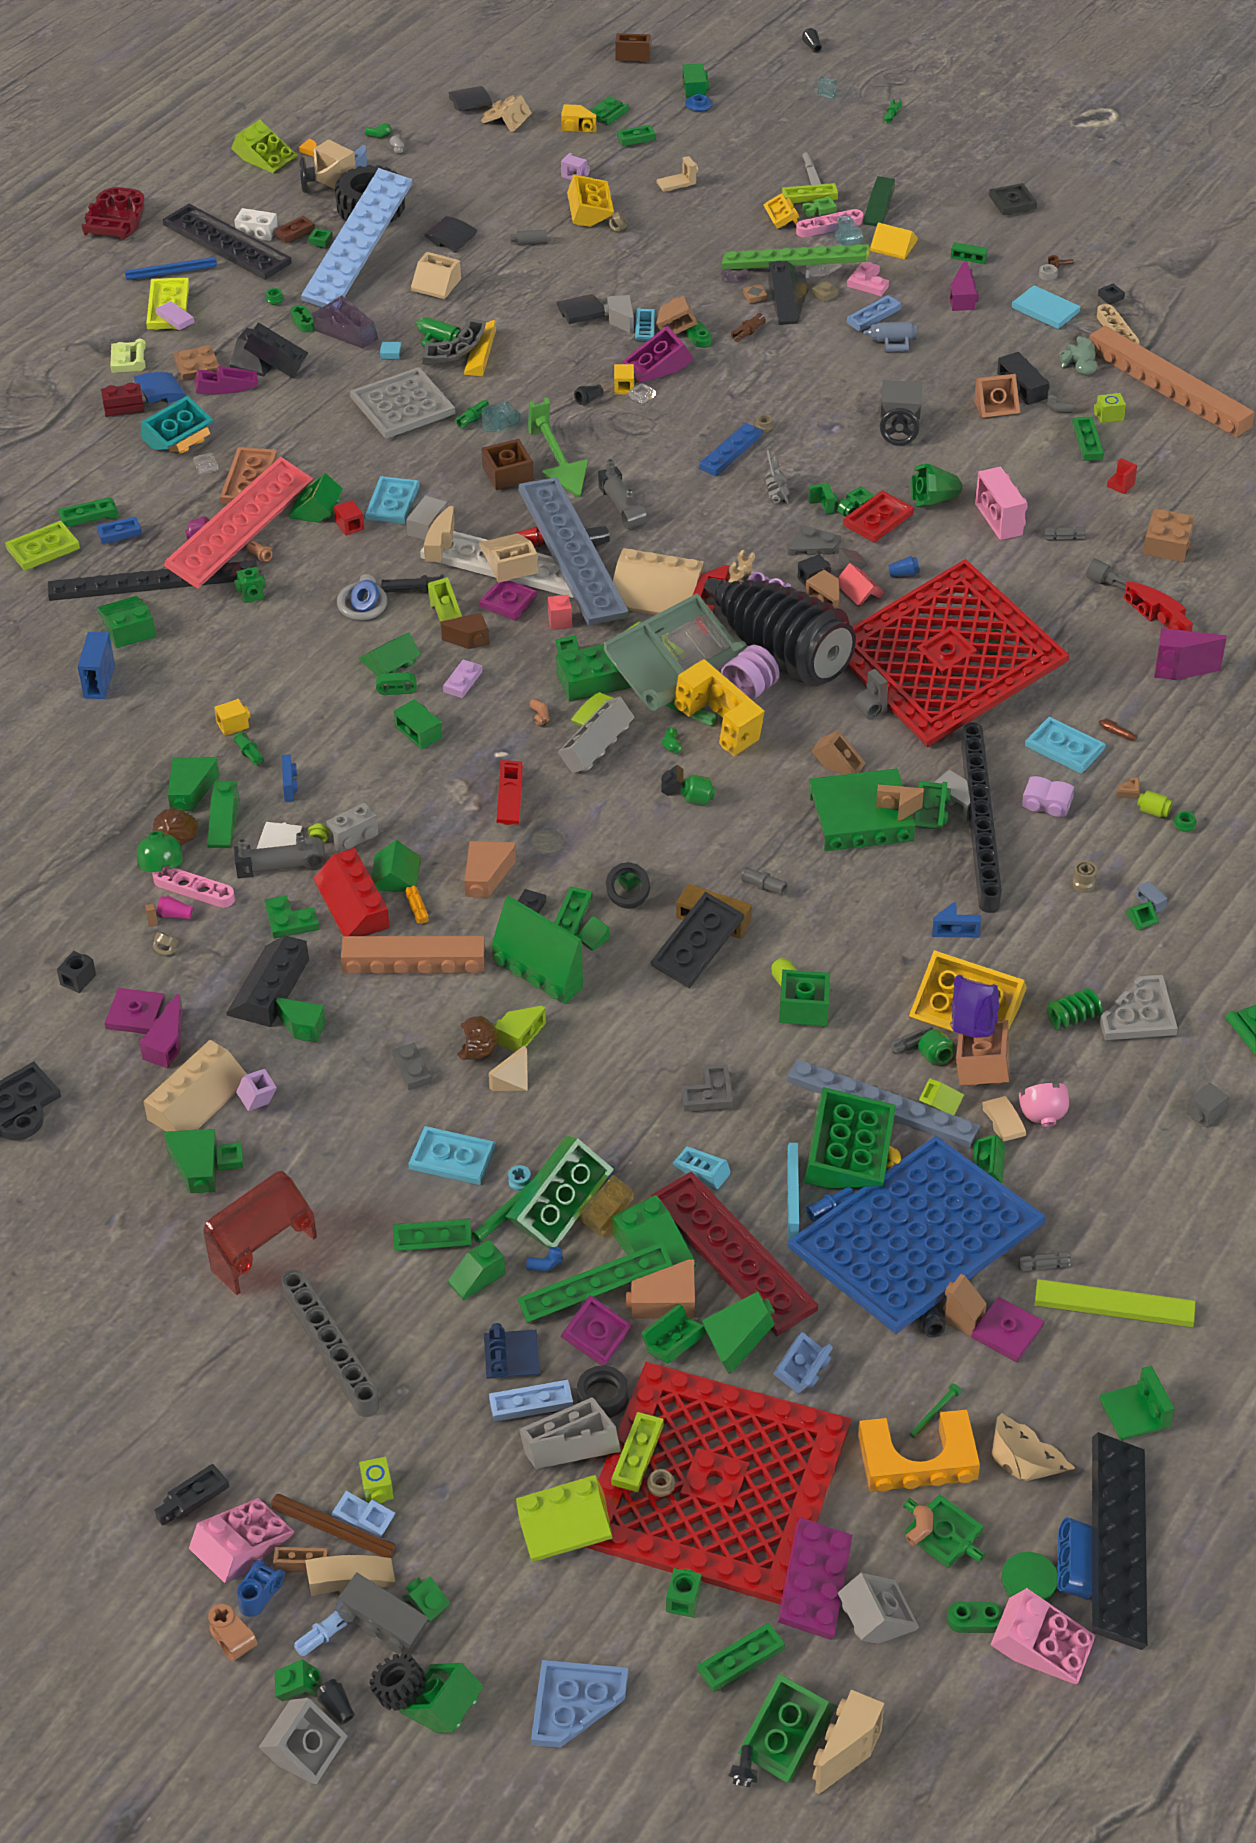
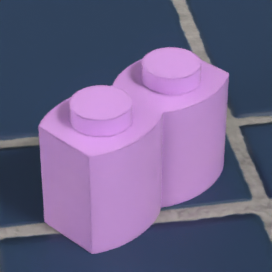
M1030 777L1023 794L1022 807L1030 811H1044L1052 816L1065 817L1073 799L1074 786L1060 781L1052 782L1043 777Z

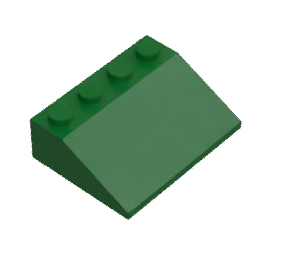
M508 895L505 898L492 941L493 961L497 965L510 970L515 976L523 978L533 987L544 991L552 999H557L561 1003L566 1004L583 988L582 939Z
M823 1087L817 1103L803 1183L824 1188L883 1186L896 1105Z

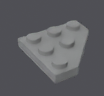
M1163 975L1139 976L1134 981L1133 986L1128 991L1125 990L1115 1001L1110 1010H1106L1101 1015L1100 1024L1104 1040L1177 1035L1178 1027Z

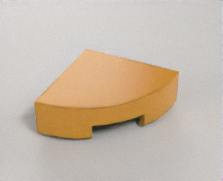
M309 138L299 146V151L314 157L313 148L317 147V144Z

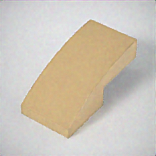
M1006 1096L982 1102L983 1111L993 1121L994 1132L1003 1142L1026 1136L1024 1125Z

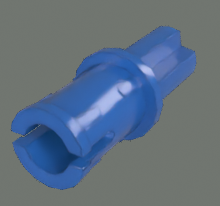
M847 1187L833 1195L826 1194L820 1201L806 1206L808 1217L812 1221L821 1218L854 1194L852 1188Z

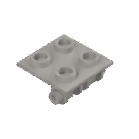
M767 450L771 472H768L765 476L769 499L775 504L785 499L786 503L789 504L787 495L790 494V491L785 483L787 482L783 470L779 471L778 468L780 466L776 456L772 457L769 450Z

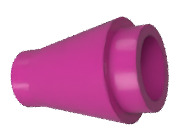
M169 895L167 897L161 896L157 906V914H160L162 918L190 920L193 912V906H189Z

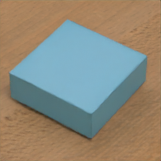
M382 342L380 359H400L401 342Z

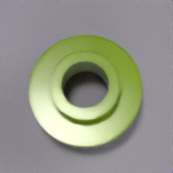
M314 824L308 828L309 838H318L324 843L330 837L331 830L324 824Z

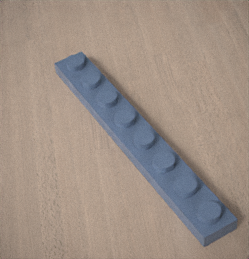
M797 1059L787 1077V1082L821 1094L823 1087L894 1104L896 1107L893 1121L969 1149L980 1131L979 1124Z

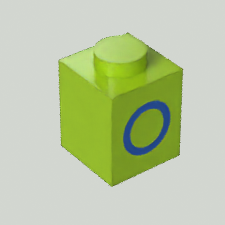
M1121 393L1097 396V403L1094 404V414L1098 416L1101 423L1124 421L1126 403Z
M381 1457L359 1462L366 1502L370 1503L372 1499L381 1504L387 1500L394 1499L387 1458Z

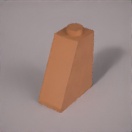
M469 842L465 873L466 897H490L516 862L515 842Z
M687 1260L631 1281V1292H626V1308H632V1318H661L678 1304L684 1306L688 1318H695L694 1260Z

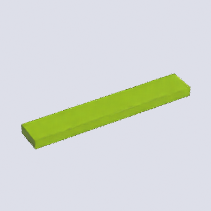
M1037 1279L1034 1306L1193 1327L1195 1301Z

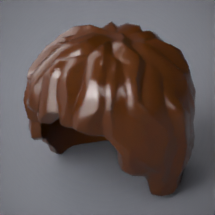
M177 808L163 810L155 817L153 831L159 830L170 834L182 846L196 837L198 822L189 813Z
M473 1016L466 1019L464 1023H461V1027L466 1035V1044L462 1045V1049L457 1053V1056L462 1060L482 1059L485 1056L491 1055L498 1042L497 1029L494 1027V1024L483 1016Z

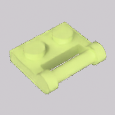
M137 339L135 342L111 344V373L144 370L146 366L144 360L145 340ZM131 352H136L134 362H131Z

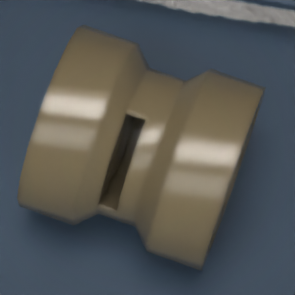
M1082 860L1075 864L1072 886L1076 891L1088 893L1095 888V878L1098 869L1093 862Z

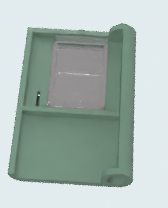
M698 593L604 642L606 655L643 703L652 711L675 700L679 674L702 659H705L721 673L725 664L734 657H737L740 652L748 647L742 641L735 642Z

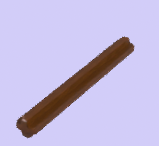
M276 1494L271 1501L272 1509L377 1555L392 1558L395 1553V1543L282 1494Z

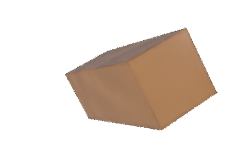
M275 1547L274 1569H281L285 1572H307L305 1560L329 1557L328 1548Z

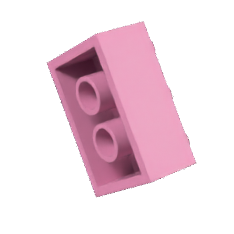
M1001 466L979 471L975 504L1001 541L1023 535V529L1026 525L1025 512L1028 508L1026 499L1021 496L1017 486H1014L1009 475L1004 472Z

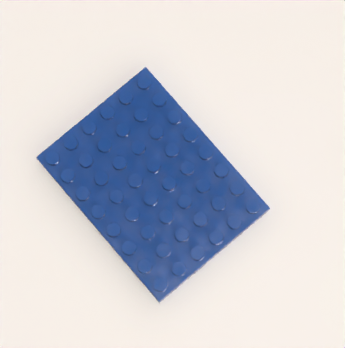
M935 1136L902 1159L898 1164L885 1172L883 1186L863 1187L788 1241V1248L892 1332L897 1334L947 1297L945 1296V1291L951 1281L955 1282L960 1274L966 1276L968 1280L1042 1226L1045 1223V1215L942 1139Z

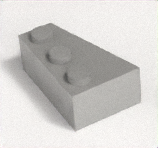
M593 1397L519 1429L525 1455L535 1469L621 1452L616 1426Z

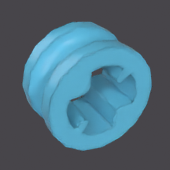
M522 1165L512 1167L508 1172L509 1186L517 1191L524 1188L531 1182L530 1170ZM523 1176L524 1179L521 1177L520 1180H516L515 1177Z

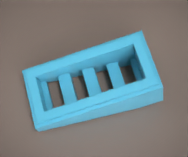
M636 308L635 341H648L654 336L655 309Z
M688 1146L673 1162V1166L686 1174L692 1171L702 1183L715 1189H719L730 1175L727 1160ZM692 1157L693 1160L688 1164L687 1162Z

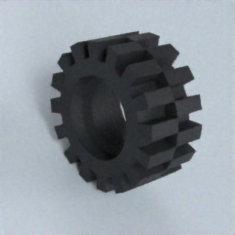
M401 1653L400 1657L398 1654H394L392 1660L388 1657L385 1658L384 1665L379 1663L376 1666L378 1672L373 1671L371 1674L373 1679L369 1681L371 1691L387 1710L393 1708L394 1711H397L400 1705L403 1709L407 1708V1703L409 1701L412 1704L416 1702L414 1697L416 1695L420 1697L423 1694L421 1689L426 1687L424 1681L427 1679L419 1664L411 1655L407 1656L406 1653Z

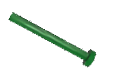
M952 1383L949 1386L950 1391L909 1433L912 1438L919 1434L954 1395L959 1396L962 1391L958 1385Z

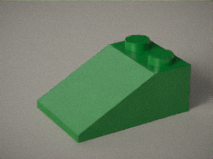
M138 596L97 607V611L107 632L110 634L115 648L156 637L153 616L148 606Z
M657 1195L612 1216V1235L627 1255L664 1242L673 1265L687 1260H694L671 1214Z
M778 1674L737 1754L741 1755L743 1745H751L753 1747L752 1762L789 1783L823 1735L837 1705L793 1680Z

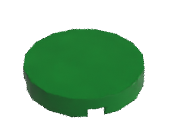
M1030 1551L1020 1552L1010 1557L1004 1564L1001 1582L1009 1598L1028 1588L1048 1602L1056 1593L1057 1569L1048 1558L1041 1554Z

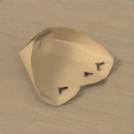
M1003 1413L997 1417L991 1455L1008 1473L1019 1480L1030 1481L1075 1469L1058 1449L1052 1445L1040 1442L1035 1432L1028 1426L1018 1424ZM1003 1421H1004L1007 1425L1011 1426L1012 1429H1011V1428L1005 1429V1425H1004ZM1022 1431V1432H1023V1435H1024V1436H1027L1028 1439H1026V1438H1020V1435H1021L1020 1432ZM1045 1451L1048 1452L1050 1456H1053L1055 1458L1047 1459ZM1062 1465L1063 1468H1066L1067 1470H1059V1469H1060V1466Z

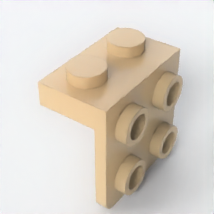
M512 95L503 102L501 100L495 102L492 105L493 108L484 113L485 116L481 119V122L484 124L502 117L508 129L512 132L532 112L522 95L517 97Z

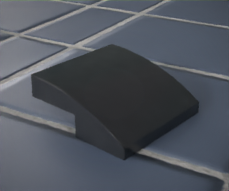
M483 86L449 92V99L454 101V107L458 111L492 105L491 98Z
M445 216L424 237L439 247L443 244L456 253L476 235L477 229L459 219Z
M593 294L557 301V307L562 317H566L569 324L605 317L603 306Z

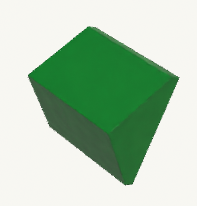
M394 840L376 853L371 879L377 890L406 892L407 887H417L421 857L398 840Z

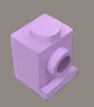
M569 153L561 161V177L572 180L573 174L586 177L590 172L587 160L575 157L572 153Z

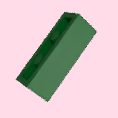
M954 242L951 248L952 259L981 264L986 262L988 248Z

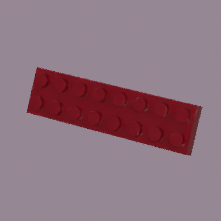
M692 1171L651 1195V1197L657 1195L671 1214L682 1236L741 1299L756 1292H759L763 1300L768 1298L775 1313L771 1314L775 1325L770 1330L776 1337L818 1311V1304Z

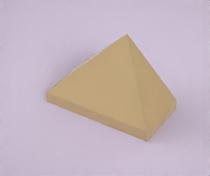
M525 1046L521 1047L488 1073L489 1089L492 1091H528V1055Z

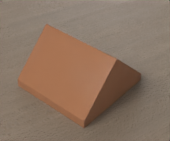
M1016 374L976 379L974 402L981 418L1020 413Z

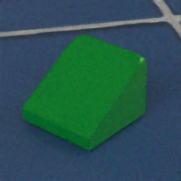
M1151 901L1131 907L1125 911L1137 930L1159 923Z
M593 916L577 937L582 939V943L594 951L610 939V929L606 924Z

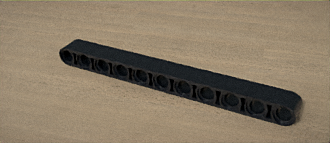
M968 722L963 726L961 749L964 776L968 783L970 796L969 821L978 903L982 911L994 913L1000 907L1002 888L983 728L976 722Z

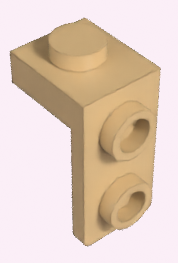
M690 156L683 157V173L657 179V184L662 191H671L696 184L698 166Z

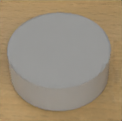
M1045 264L1039 268V277L1041 279L1051 281L1057 278L1058 269L1054 265Z

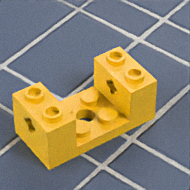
M702 659L678 675L674 704L678 710L683 711L688 717L707 705L723 717L719 744L724 750L736 756L760 739L765 711L705 659Z

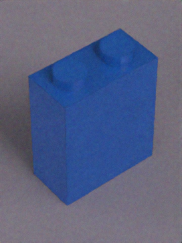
M109 632L87 633L78 663L84 699H106L115 667Z

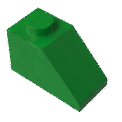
M277 998L278 1017L293 1038L317 1043L326 1022L324 1005Z
M490 1240L485 1241L466 1254L448 1280V1284L462 1300L467 1299L506 1274L504 1255Z

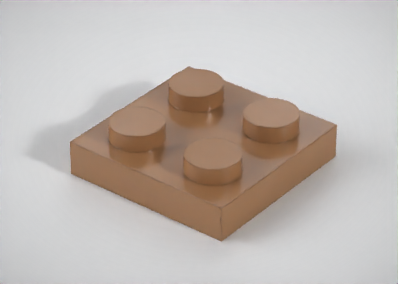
M211 345L173 353L183 381L195 379L198 369L217 372L219 363Z

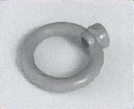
M364 574L359 579V582L371 580L376 583V579L369 574ZM359 582L352 583L343 588L338 594L337 606L339 611L350 619L358 621L370 620L380 615L386 608L387 596L378 585L379 603L374 609L367 612L352 611L345 604L347 596L352 593L353 588Z

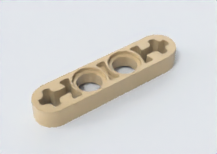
M1109 304L1098 306L1097 319L1103 326L1106 325L1119 334H1125L1123 336L1139 345V339L1113 306Z

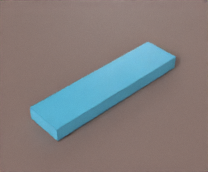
M789 1143L787 1152L789 1239L799 1233L798 1143Z

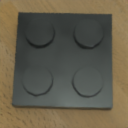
M1023 183L989 190V197L1002 215H1011L1012 213L1037 209V201Z

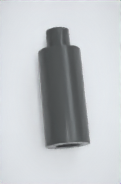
M546 230L517 231V234L510 235V242H517L518 245L547 243Z

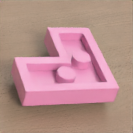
M862 262L847 280V287L882 296L889 287V280L877 276L880 272L879 265L871 262Z

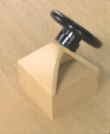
M328 139L313 148L315 167L306 168L305 157L301 156L299 164L302 192L307 193V182L315 181L335 189L338 178L344 172L347 173L352 168L356 169L354 151Z

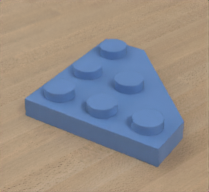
M542 1660L531 1745L561 1748L622 1703L626 1698L628 1668Z

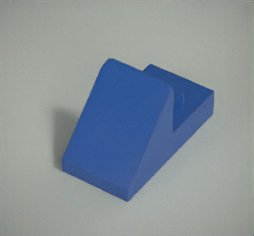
M953 902L933 918L932 937L979 938L981 915H957L956 902Z

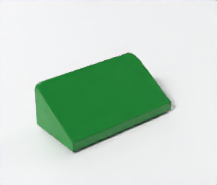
M997 1134L975 1140L973 1163L997 1181L1003 1183L1005 1144Z

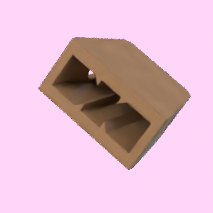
M684 296L675 297L671 302L660 307L657 319V326L660 331L668 326L677 334L698 324L694 312Z

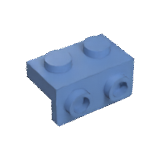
M801 1332L792 1343L773 1375L798 1394L806 1387L811 1389L819 1378L816 1375L818 1370L824 1369L831 1360L829 1353L833 1346L828 1344L822 1348L805 1333Z

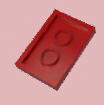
M882 490L843 519V526L875 543L914 514V507Z

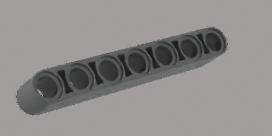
M297 1269L286 1271L281 1279L285 1300L355 1411L362 1417L373 1416L379 1410L378 1393L375 1384L305 1275Z

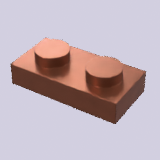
M302 216L274 229L275 236L284 243L292 242L313 231L315 223Z

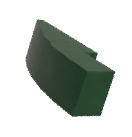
M877 176L867 206L864 225L877 227L878 223L883 224L890 208V200L895 189V179Z

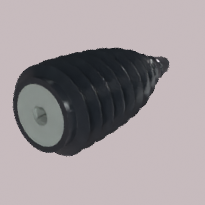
M717 578L706 580L704 589L715 600L717 605L721 607L723 615L727 617L730 627L736 631L737 636L742 641H745L747 646L757 645L767 650L774 657L780 671L790 675L794 680L804 682L808 686H820L838 677L849 664L856 645V634L853 627L849 625V619L844 610L834 608L830 603L822 602L817 597H810L805 592H797L793 587H784L779 583L770 584L765 580L757 582L746 580L742 583L739 581L727 582Z

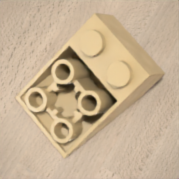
M519 533L479 542V546L498 583L538 573L537 552L531 541Z
M854 1690L850 1691L847 1700L842 1698L836 1713L839 1716L836 1724L831 1723L827 1730L825 1740L828 1742L825 1749L819 1748L813 1765L816 1768L812 1779L816 1780L815 1793H822L871 1756L882 1730L883 1702Z

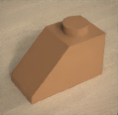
M822 570L806 581V593L810 597H817L822 602L830 603L834 608H839L838 578L826 570Z
M839 730L822 737L812 750V753L825 768L843 775L859 773L866 764Z

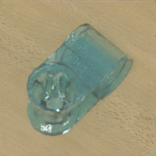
M849 215L838 216L836 221L838 229L835 232V236L843 246L862 244L864 241L863 232L854 222L853 218Z
M509 401L486 406L482 409V429L487 432H495L499 429L514 426L520 420V413L513 409Z

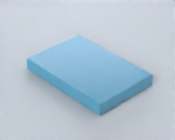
M1035 285L1012 302L1013 309L1057 329L1077 315L1081 306Z
M380 476L365 513L366 520L406 524V519L409 516L420 487L419 481Z
M1048 717L1025 741V747L1081 774L1105 750L1106 745L1051 717Z
M424 1126L408 1163L409 1169L481 1185L496 1149V1142Z

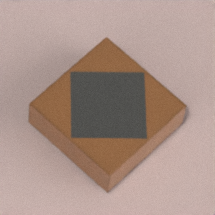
M761 284L743 288V294L749 304L767 300V294Z

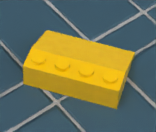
M934 950L909 1017L954 1032L950 1026L952 1022L955 977L960 974L966 979L988 985H998V1021L1008 1020L1010 1028L1027 989L1025 980Z

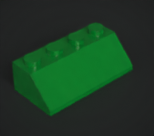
M565 1136L505 1217L524 1233L547 1248L557 1247L614 1169L580 1139Z

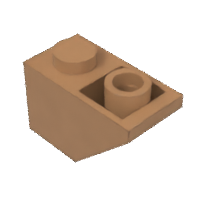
M960 1274L955 1282L951 1281L946 1288L945 1296H947L943 1311H945L947 1325L971 1336L972 1331L985 1315L987 1303L966 1276Z

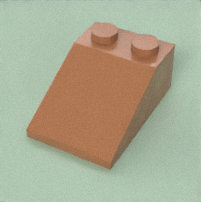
M1008 1020L997 1021L995 1033L989 1037H970L958 1033L956 1063L959 1085L976 1086L987 1083L998 1085L1003 1082H1009Z

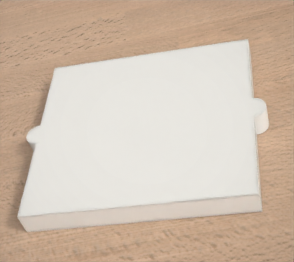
M266 822L256 849L295 845L296 834L302 833L303 827L286 824V822L282 824Z

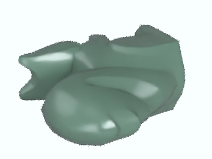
M1078 336L1077 346L1068 344L1067 348L1069 350L1060 351L1059 358L1062 362V368L1073 362L1076 363V371L1079 374H1093L1098 367L1097 362L1094 361L1096 356L1095 346L1091 340Z

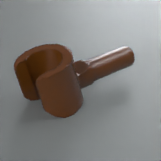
M1057 255L1048 257V264L1054 265L1057 269L1059 265L1074 263L1073 259L1059 260Z

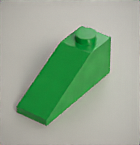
M214 781L210 807L208 848H231L240 802L237 781Z

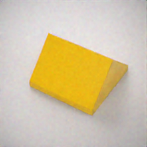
M878 223L870 251L905 259L918 241V237L913 231Z

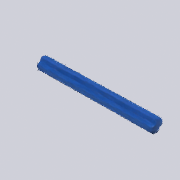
M215 257L126 270L125 276L127 280L213 268L217 267V260Z

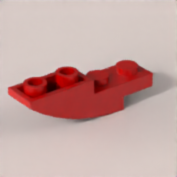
M1133 581L1126 582L1124 599L1150 622L1158 619L1168 629L1192 631L1193 623L1185 617L1186 608L1179 602L1152 587Z
M500 760L496 823L519 825L523 761Z

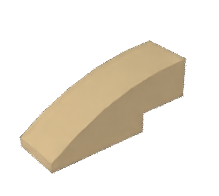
M449 506L429 528L424 542L425 562H442L443 548L452 549L455 524L454 506Z
M340 1555L305 1560L311 1596L339 1591L341 1595L356 1572L381 1588L396 1585L391 1558L368 1555Z

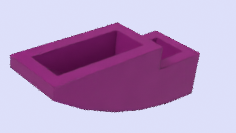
M218 366L217 372L198 369L194 381L195 390L198 394H228L258 386L256 371Z

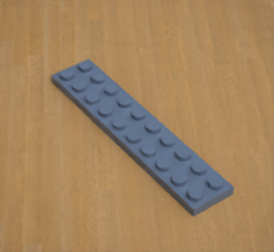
M558 477L519 484V492L588 626L628 618L629 611Z

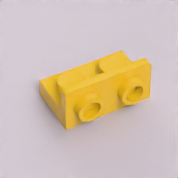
M782 193L763 204L776 229L792 220L795 225L798 223L797 218H799L796 209L789 198L785 199Z

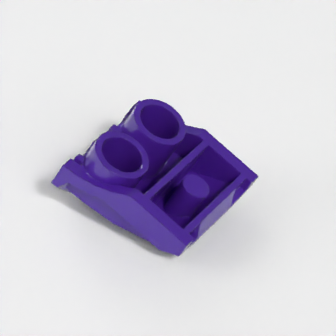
M960 974L957 975L954 981L952 1022L950 1023L952 1030L970 1037H989L994 1034L999 1009L998 985H988L963 978V975Z

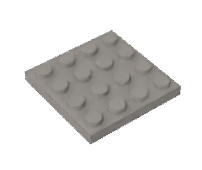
M420 367L350 391L351 399L385 439L455 414V407Z

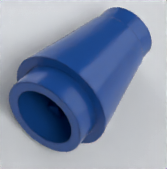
M910 556L888 565L890 577L915 576V574L920 573L917 557L912 558Z

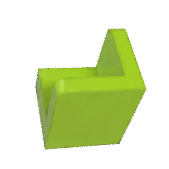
M929 1078L919 1101L943 1112L955 1115L964 1094Z

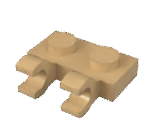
M741 550L737 557L739 561L738 568H736V562H733L729 568L730 580L728 582L739 581L742 583L748 580L750 574L754 571L752 568V562L755 559L754 553H751L749 558L744 555V550Z

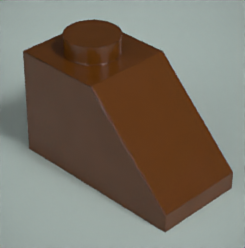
M482 613L440 622L441 638L443 641L467 649L489 645L488 627Z

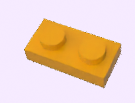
M204 427L168 448L169 451L181 454L188 451L190 445L202 443L205 441L204 437L210 435L208 427Z

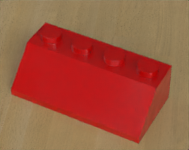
M353 848L332 855L314 876V882L343 936H367L390 928L388 908L356 849Z

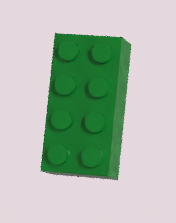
M604 644L556 655L557 676L569 702L593 697L599 692L606 694L632 688L606 655Z

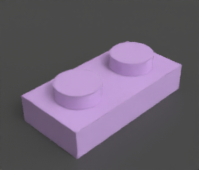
M463 659L443 685V692L463 698L482 673V665Z

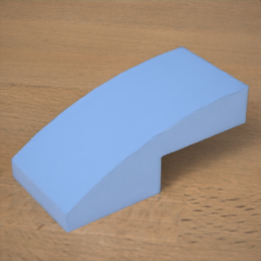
M346 1491L331 1516L382 1537L395 1516V1512L372 1499L370 1503H367Z

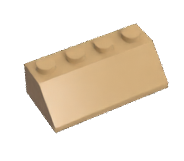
M209 1040L144 1100L147 1120L166 1132L198 1130L236 1094L241 1079L247 1073L227 1049Z

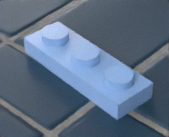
M568 1380L489 1394L494 1422L564 1410L573 1406Z

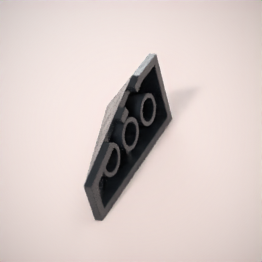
M788 261L769 262L768 282L779 325L798 324L805 295L808 291L806 277Z

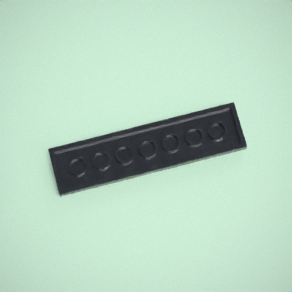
M187 204L163 219V225L264 280L292 264L291 257L191 204Z
M1097 1432L1092 1437V1633L1142 1650L1148 1646L1145 1449Z

